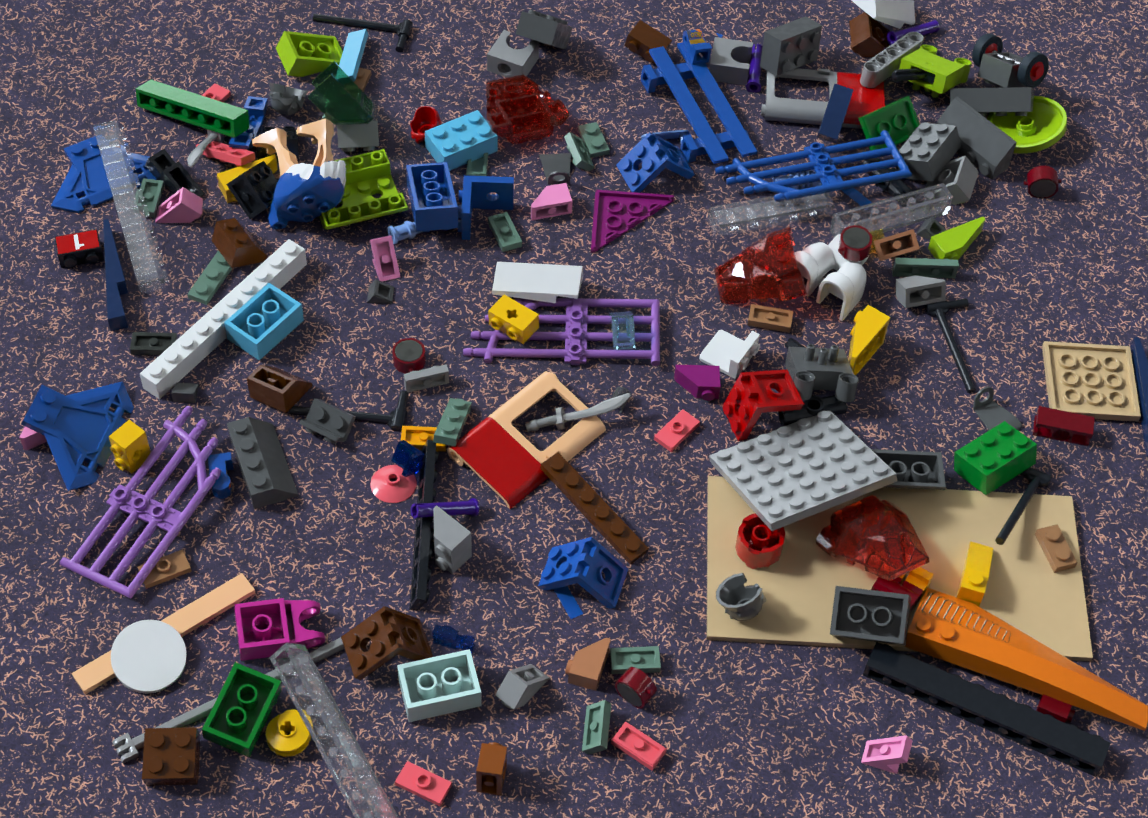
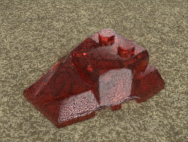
M525 75L486 82L487 123L494 133L500 137H505L512 144L550 137L553 134L554 126L562 125L569 117V111L559 99L556 101L550 98L551 94L548 91L542 93L539 90V85Z
M790 226L767 234L714 268L721 303H748L749 299H759L760 302H767V298H779L780 301H788L807 294L803 276L798 268L794 251L795 241Z
M874 495L865 497L834 512L831 515L830 525L824 527L816 538V544L828 555L834 558L838 554L846 557L847 563L854 565L855 562L865 566V571L888 581L929 563V556L907 514L895 504L886 500H880Z

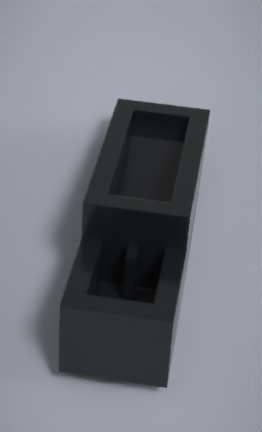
M165 149L147 159L145 166L157 180L164 181V187L172 194H175L182 187L199 197L205 194L179 161L175 163Z

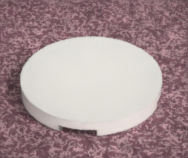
M158 620L138 621L124 628L116 637L111 649L112 669L119 681L128 689L138 693H156L172 685L183 673L186 665V646L178 631L169 624Z

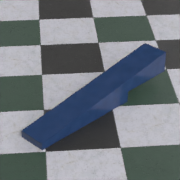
M104 219L107 317L110 330L115 331L128 328L120 295L127 294L128 290L109 219Z
M1134 337L1130 349L1141 414L1140 419L1146 455L1148 457V360L1140 338Z

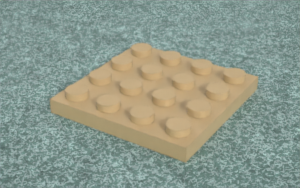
M1044 341L1042 351L1049 408L1092 416L1095 419L1139 421L1141 414L1130 346Z

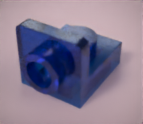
M405 440L398 442L391 461L403 469L402 475L404 477H408L420 471L425 454Z

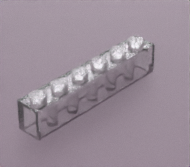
M941 183L833 214L830 232L835 237L841 234L845 228L856 225L866 228L873 236L925 221L932 216L936 218L949 214L953 196L946 185Z
M829 192L776 202L773 195L709 207L707 220L714 237L718 238L832 216L834 202Z

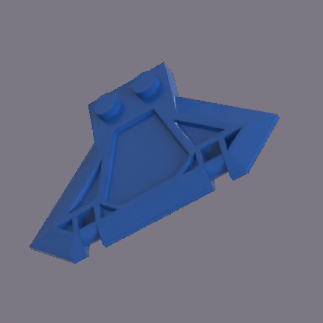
M102 134L64 148V152L72 166L53 200L51 208L79 213L84 211V205L90 203L94 207L140 188L143 178L157 180L145 166L150 156L111 149Z
M123 381L66 396L41 385L21 425L45 436L68 491L91 485L97 481L99 474L95 472L97 467H104L112 452L109 436L127 422L122 416L124 412L131 414L134 406ZM110 407L115 409L114 413L109 411ZM83 461L89 463L87 467L82 465Z

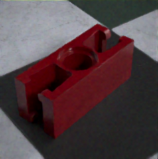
M1039 406L1037 415L1034 417L1032 435L1088 446L1089 439L1093 436L1095 417Z

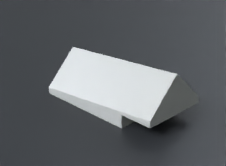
M851 0L873 19L898 29L904 23L909 25L915 24L914 0Z
M497 262L492 294L500 296L505 294L508 297L556 303L557 296L578 299L583 280V266Z

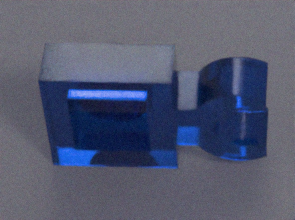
M435 624L432 632L434 644L455 650L460 648L462 651L470 649L471 653L473 652L475 637L460 635L459 631L451 626Z

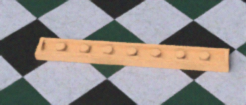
M243 573L161 621L172 626L183 637L232 608L235 604L254 595L255 589ZM111 650L72 673L73 678L85 695L116 677L111 665Z

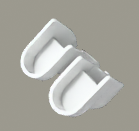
M838 234L829 245L818 242L809 245L802 251L793 253L784 263L780 284L784 286L795 273H798L808 279L805 296L807 297L819 285L816 302L820 304L829 293L842 299L843 305L839 320L843 321L862 298L867 278L866 271L862 265L867 261L868 257L858 262L844 259L838 252L841 235ZM832 269L837 270V272H832V273H830V274L823 280V276H824L827 272H829V271L832 270Z

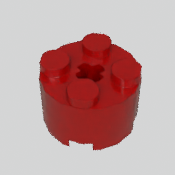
M756 513L745 517L738 530L735 545L737 555L746 563L747 567L752 569L769 567L779 561L784 544V527L771 531Z

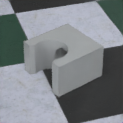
M503 30L487 53V71L522 83L539 59V42L532 40L526 48L513 49L510 47V32Z
M714 38L709 71L715 81L739 85L747 84L753 42Z

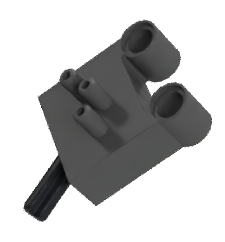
M793 338L788 339L785 343V347L788 349L785 367L788 369L802 400H809L813 390H836L835 397L842 402H852L855 399L859 378L853 374L844 349H839L837 345H832L830 348H815L813 344H808L807 347H804Z

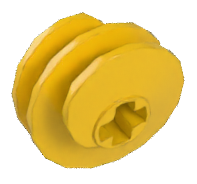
M295 709L286 710L270 721L265 734L270 750L276 755L283 757L295 756L303 752L311 740V725L303 712Z

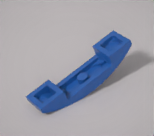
M248 96L244 109L248 110L249 129L235 138L231 137L229 147L251 149L253 147L252 139L258 136L262 128L268 98Z

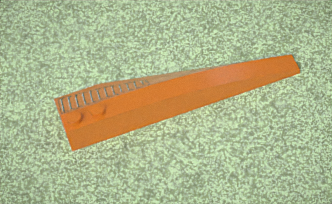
M930 588L926 589L908 629L905 647L1029 691L1047 695L1129 726L1146 730L1148 705L976 604Z

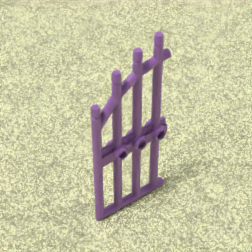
M514 298L513 300L532 311L540 306L566 307V315H539V323L566 324L565 332H535L528 339L565 341V349L496 348L498 340H512L500 330L471 332L472 339L482 338L483 340H490L487 348L463 349V356L484 357V363H492L493 357L564 358V363L580 365V363L586 364V358L651 359V365L658 366L660 364V300L557 298L556 303ZM588 307L651 308V316L588 315ZM485 315V322H489L488 315ZM587 324L651 325V333L587 332ZM587 341L651 342V350H588Z
M186 406L174 422L168 419L165 420L163 427L167 429V432L126 487L119 484L116 489L114 488L106 502L111 507L71 560L66 557L61 559V566L130 599L134 596L222 472L216 467L211 471L210 476L206 478L205 461L213 452L212 450L215 449L219 440L213 437L202 451H200L196 443L197 438L202 433L201 431L206 428L208 422L205 419H201L190 434L181 428L191 415L192 407ZM176 435L184 441L145 495L134 491ZM190 450L195 461L163 504L153 500ZM197 474L198 491L183 512L173 509L172 507ZM119 510L130 514L89 569L81 565V561ZM141 519L147 522L146 528L108 578L100 574L99 572L136 521ZM157 527L167 531V534L130 585L125 586L119 583V579Z

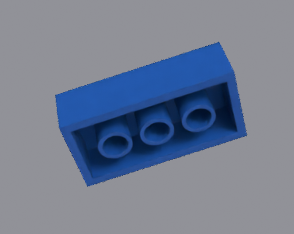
M448 163L406 165L407 188L416 232L458 228V206Z

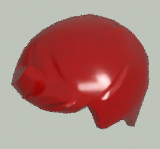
M421 106L416 110L410 127L412 129L411 138L415 139L417 144L425 141V131L442 124L436 109L431 106Z

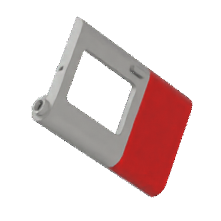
M796 68L775 76L766 71V103L761 106V116H764V120L821 125L828 102L778 98L775 96V78L825 81L829 83V98L834 84L853 89L842 127L862 129L858 118L885 106L884 81L874 88H867L860 83L861 74L834 72L828 69L811 70Z

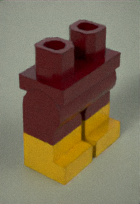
M893 552L871 590L910 595L911 613L926 589L929 588L934 574L914 564L908 575L912 562Z

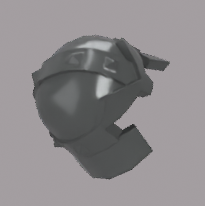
M269 82L270 94L268 95L270 96L271 106L277 113L289 116L297 113L302 108L304 98L308 93L307 90Z
M744 573L728 577L719 585L716 591V599L724 607L725 613L730 615V619L737 621H746L754 618L761 611L763 603L766 602L762 588L757 583L744 586V583L747 582Z

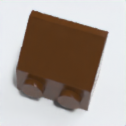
M866 12L849 21L850 47L854 53H858L861 57H874L890 46L887 41V34L890 30Z
M236 218L216 221L211 241L231 268L264 262L268 258V255L250 231Z

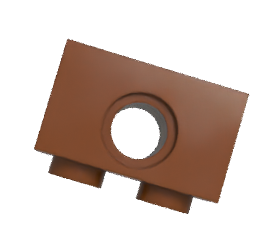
M496 742L481 744L476 769L477 792L502 796L507 770V747Z

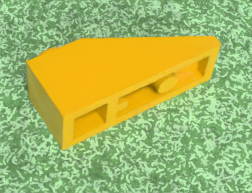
M275 154L217 174L219 188L227 203L238 201L226 184L262 161L270 167L272 174H274L278 170Z
M970 541L957 598L980 606L989 577L993 554L992 547Z

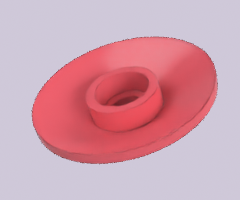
M401 465L382 467L371 479L373 494L379 500L386 503H399L407 500L413 495L417 485L412 471ZM392 478L397 479L396 481H390Z

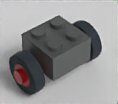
M984 34L978 39L973 48L972 60L976 66L980 67L978 77L985 79L986 83L1000 85L999 88H1034L1041 84L1046 77L1049 61L1044 54L1033 51L1023 58L1011 52H1002V40L994 34Z

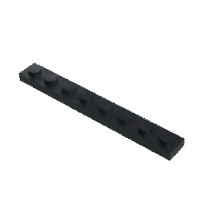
M427 440L420 454L417 504L433 503L436 497V489H433V485L437 479L435 464L437 463L439 452L436 451V443L432 440ZM434 517L416 519L409 610H420L422 605L427 603L430 590L427 589V583L430 580L431 569L428 568V562H430L432 557V548H429L434 533V529L431 528V522Z

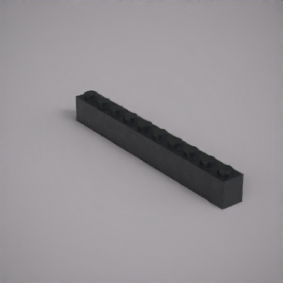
M876 642L863 673L865 677L1094 777H1097L1110 746V742L1098 735L1089 734L1080 730L1075 725L1057 720L1052 715L1038 712L1029 705L1010 700L1003 694L994 693L980 684L966 681L957 674H950L939 669L934 664L922 662L913 655L899 652L887 644Z

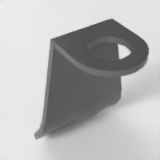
M571 153L539 154L547 184L569 183Z
M984 387L976 394L973 409L988 431L1004 421L1017 430L1022 427L1021 422L1013 414L993 401L994 390L992 387ZM989 392L986 399L979 401L983 393Z

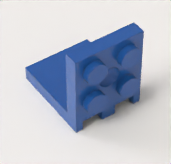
M651 132L616 164L631 192L640 193L665 168L687 179L695 175L679 147ZM642 163V168L638 171V166Z
M464 175L463 190H459L458 199L459 203H462L458 206V218H461V220H458V232H462V240H470L472 209L513 210L514 177Z
M593 537L552 547L548 554L545 568L541 573L538 586L542 590L547 591L578 583L606 608L612 609L616 607L628 568ZM602 571L605 575V581L602 578Z

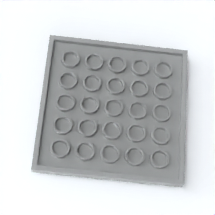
M830 410L821 411L817 416L800 419L798 422L782 426L772 432L761 434L756 438L740 442L738 445L709 455L710 462L771 531L897 482V474Z

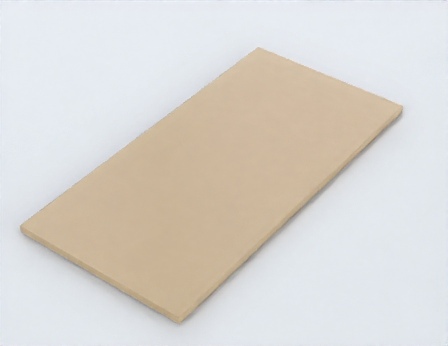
M708 476L707 640L873 649L876 644L874 641L830 635L835 587L842 586L871 590L894 552L912 562L908 575L913 565L916 564L934 574L929 586L930 589L956 597L971 541L993 548L986 590L979 607L1069 660L1092 661L1093 654L1072 496L1034 494L1005 543L999 545L995 539L1023 493L991 492L985 495L981 491L882 487L784 526L785 538L779 561L769 567L752 569L747 567L746 563L737 555L735 545L742 520L751 514H755V512L723 477ZM1058 524L1078 563L1075 568L1054 573L1034 534L1036 529ZM744 573L747 579L744 586L757 583L762 588L766 598V602L763 603L759 614L750 620L737 621L730 619V615L725 613L724 607L716 599V591L719 585L734 574ZM922 598L909 615L908 629ZM878 642L881 644L890 645L893 649L897 651L918 652L905 647V645Z

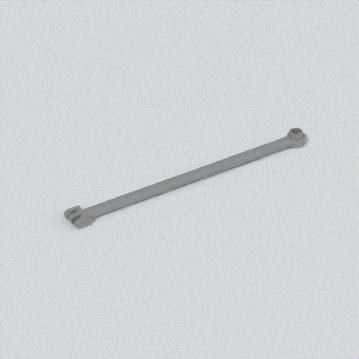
M340 637L266 673V675L282 680L345 649L342 639ZM217 698L155 728L186 727L208 716ZM126 733L113 740L114 747H118L116 750L118 755H122L120 759L123 764L139 756L137 750L144 747L145 733L132 739Z

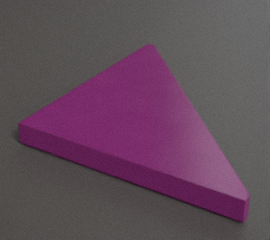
M596 190L591 253H595L673 202L674 195Z

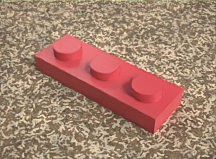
M212 141L203 152L206 158H216L220 162L233 163L237 167L255 161V152L229 147V145L217 141Z

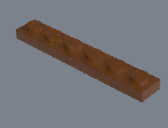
M559 452L541 463L540 469L630 565L648 552L649 548Z

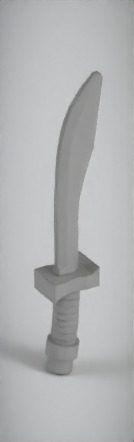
M207 129L208 137L187 158L189 167L192 168L202 157L205 148L212 141L216 140L222 143L224 141V134Z
M630 393L605 400L591 408L566 414L563 407L555 408L556 415L538 420L534 419L525 425L528 432L537 431L539 428L556 424L558 430L565 429L564 423L567 421L588 418L619 408L631 395Z

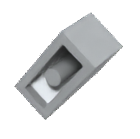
M916 275L896 279V298L905 308L946 301V281Z
M525 665L508 671L495 695L501 699L504 706L510 709H517L524 706L549 680V677L534 665Z

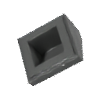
M932 216L923 222L916 235L930 240L931 236L947 230Z
M375 279L369 286L367 303L392 304L394 287Z
M176 383L172 390L173 402L196 403L199 384Z

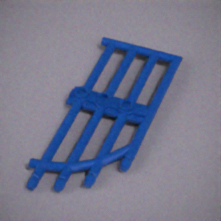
M886 130L880 133V137L826 147L824 144L814 142L810 146L804 147V151L741 162L738 158H734L732 164L715 168L716 174L736 171L741 174L737 177L727 178V185L750 182L754 186L743 188L744 194L770 191L778 193L774 195L776 202L912 176L910 169ZM880 144H886L887 148L831 158L829 155ZM892 155L894 158L843 169H836L835 165ZM808 158L810 161L807 163L759 171L754 173H750L747 170ZM897 166L900 171L843 181L841 178ZM809 170L816 172V174L774 182L763 180ZM818 181L822 184L821 186L800 190L790 188L791 186Z

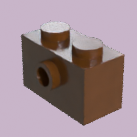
M639 20L628 34L624 46L643 57L646 61L655 64L649 49L664 46L668 52L672 39Z

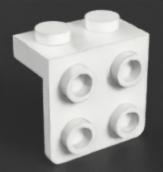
M719 330L702 351L699 359L707 365L720 366L721 372L736 379L740 372L746 369L752 356H755L759 351L760 344L758 342L760 334L751 331L745 341L724 330Z

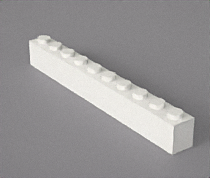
M288 239L140 373L143 389L161 399L176 383L227 338L224 325L227 319L268 283L281 289L307 265L305 249Z

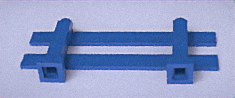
M683 42L677 43V47L684 57L685 63L674 65L664 46L649 49V53L658 68L653 69L650 64L644 65L640 80L647 93L655 92L658 85L668 84L698 136L697 139H693L689 134L684 135L682 138L680 150L688 163L696 161V157L703 154H708L713 164L728 161L729 158L724 149L735 146L742 157L757 154V150L750 140L747 130L743 128L709 71L707 63L692 65ZM697 53L696 58H701L699 53ZM694 77L697 79L727 132L714 134L683 80Z

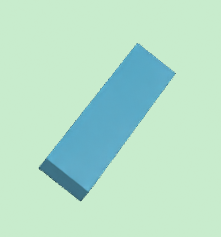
M366 29L348 33L335 77L337 85L356 80L369 35Z

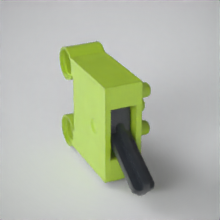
M921 45L920 49L902 58L899 70L893 71L891 75L893 81H910L913 83L912 88L914 90H919L920 86L925 87L924 90L926 92H931V96L937 98L939 93L943 94L958 84L967 82L972 62L965 58H955L953 62L937 56L936 47Z

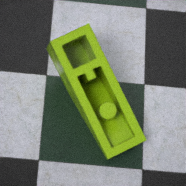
M980 217L931 236L928 250L936 259L959 260L982 232L985 218Z

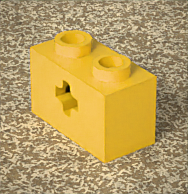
M505 294L488 310L489 325L495 330H500L507 334L512 340H517L522 344L539 329V314Z
M130 419L109 436L110 449L115 457L114 463L122 471L126 469L132 474L144 463L151 453L146 432Z

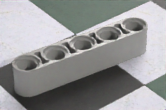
M909 32L867 61L863 66L860 78L861 85L867 88H874L889 78L893 71L899 70L901 59L920 49L924 40L923 35L918 32Z

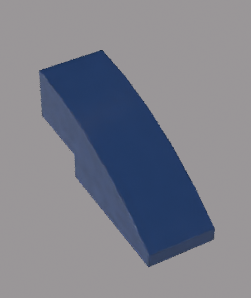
M834 84L817 138L836 144L853 89Z

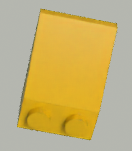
M867 305L863 311L859 310L853 320L855 326L850 333L852 339L848 361L854 375L859 373L884 343L890 321L889 316L870 305Z

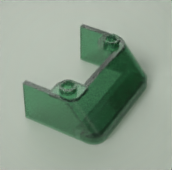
M335 61L311 82L316 89L307 97L323 113L322 117L324 119L330 120L335 125L369 124L375 118L374 103Z

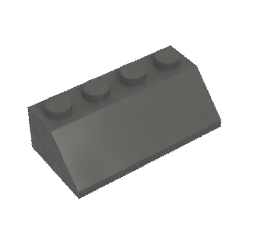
M1032 87L951 88L950 104L958 96L982 116H987V112H995V116H1007V112H1015V116H1027L1028 112L1033 111L1035 89Z
M958 96L954 98L936 124L957 126L961 147L957 150V153L962 157L966 155L983 175L994 179L1009 168L1017 142Z
M251 417L226 423L229 438L253 508L257 509L299 496L274 425Z
M871 449L897 474V482L884 487L929 490L946 489L941 452Z

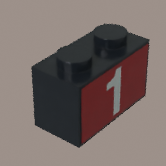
M97 229L55 236L57 256L61 268H73L76 265L94 264L104 260Z

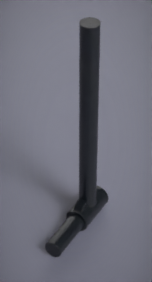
M315 13L313 15V21L396 32L399 36L395 48L397 52H403L406 40L409 39L413 26L412 21L407 19L399 23V25Z
M946 300L925 304L927 315L936 316L967 393L975 392V386L945 317L946 313L951 309L968 307V300Z
M400 391L397 408L390 415L355 411L345 412L356 416L355 421L387 423L392 431L402 432V426L405 424L407 414L406 405L409 393L407 391ZM293 406L289 410V414L307 416L311 407Z
M1031 467L1020 473V475L1026 477L1030 484L996 537L995 541L997 544L1003 545L1038 487H1048L1052 475Z

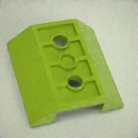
M384 149L339 159L343 160L346 164L345 193L340 202L342 206L339 208L334 207L327 212L321 213L319 218L323 229L328 230L408 210L403 194L398 193L392 179L390 162ZM379 193L382 197L374 198L372 195Z

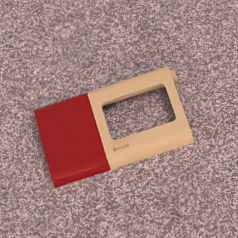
M543 372L461 437L456 447L450 446L447 449L449 457L459 466L468 465L504 500L509 509L513 508L549 478L540 469L541 463L546 461L547 458L549 459L559 452L568 462L606 431L605 425L597 416L583 418L549 447L539 451L512 425L514 420L551 391L557 392L576 411L588 409L559 381L554 373Z

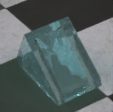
M631 311L609 313L613 349L635 348L633 313Z

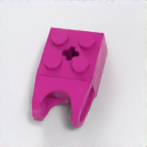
M284 598L235 604V621L240 660L288 655L322 645L325 642L324 633L307 630L301 626L302 621L320 613V603L311 600H284Z

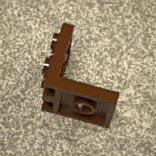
M386 606L379 609L341 637L354 678L359 680L371 674L396 655L415 661L433 657L420 619ZM371 640L370 649L367 651V643Z

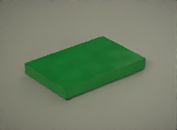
M910 96L903 97L858 118L866 139L880 137V133L886 130L895 145L908 140L920 125ZM886 144L870 146L869 148L870 150L887 148Z

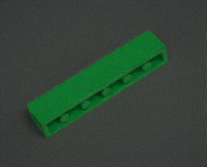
M149 80L136 88L137 107L233 138L249 129V113L246 109L154 80Z

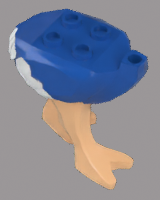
M326 118L300 126L296 130L298 136L309 137L312 144H318L317 155L313 165L298 164L296 155L289 151L287 147V132L283 129L275 128L252 139V145L266 148L268 155L277 152L280 178L275 187L268 217L270 227L275 230L285 228L288 221L305 223L321 216V213L333 209L342 201L345 193L346 164L343 160H333L331 140L334 134V125Z

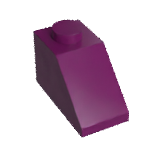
M675 365L674 380L694 397L702 398L706 401L719 399L720 366Z

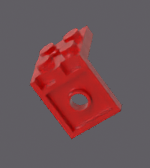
M788 369L741 372L722 407L724 414L730 422L731 430L734 432L737 440L742 441L748 438L761 413L801 410L804 403ZM771 388L777 390L779 393L773 392Z

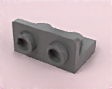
M314 398L307 418L301 419L299 424L305 426L307 432L315 435L319 433L325 436L324 440L337 444V442L346 441L356 416L318 398Z

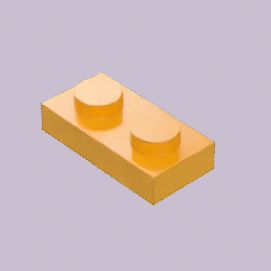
M402 426L400 448L405 450H422L427 440L433 441L437 427ZM436 443V451L446 452V445Z

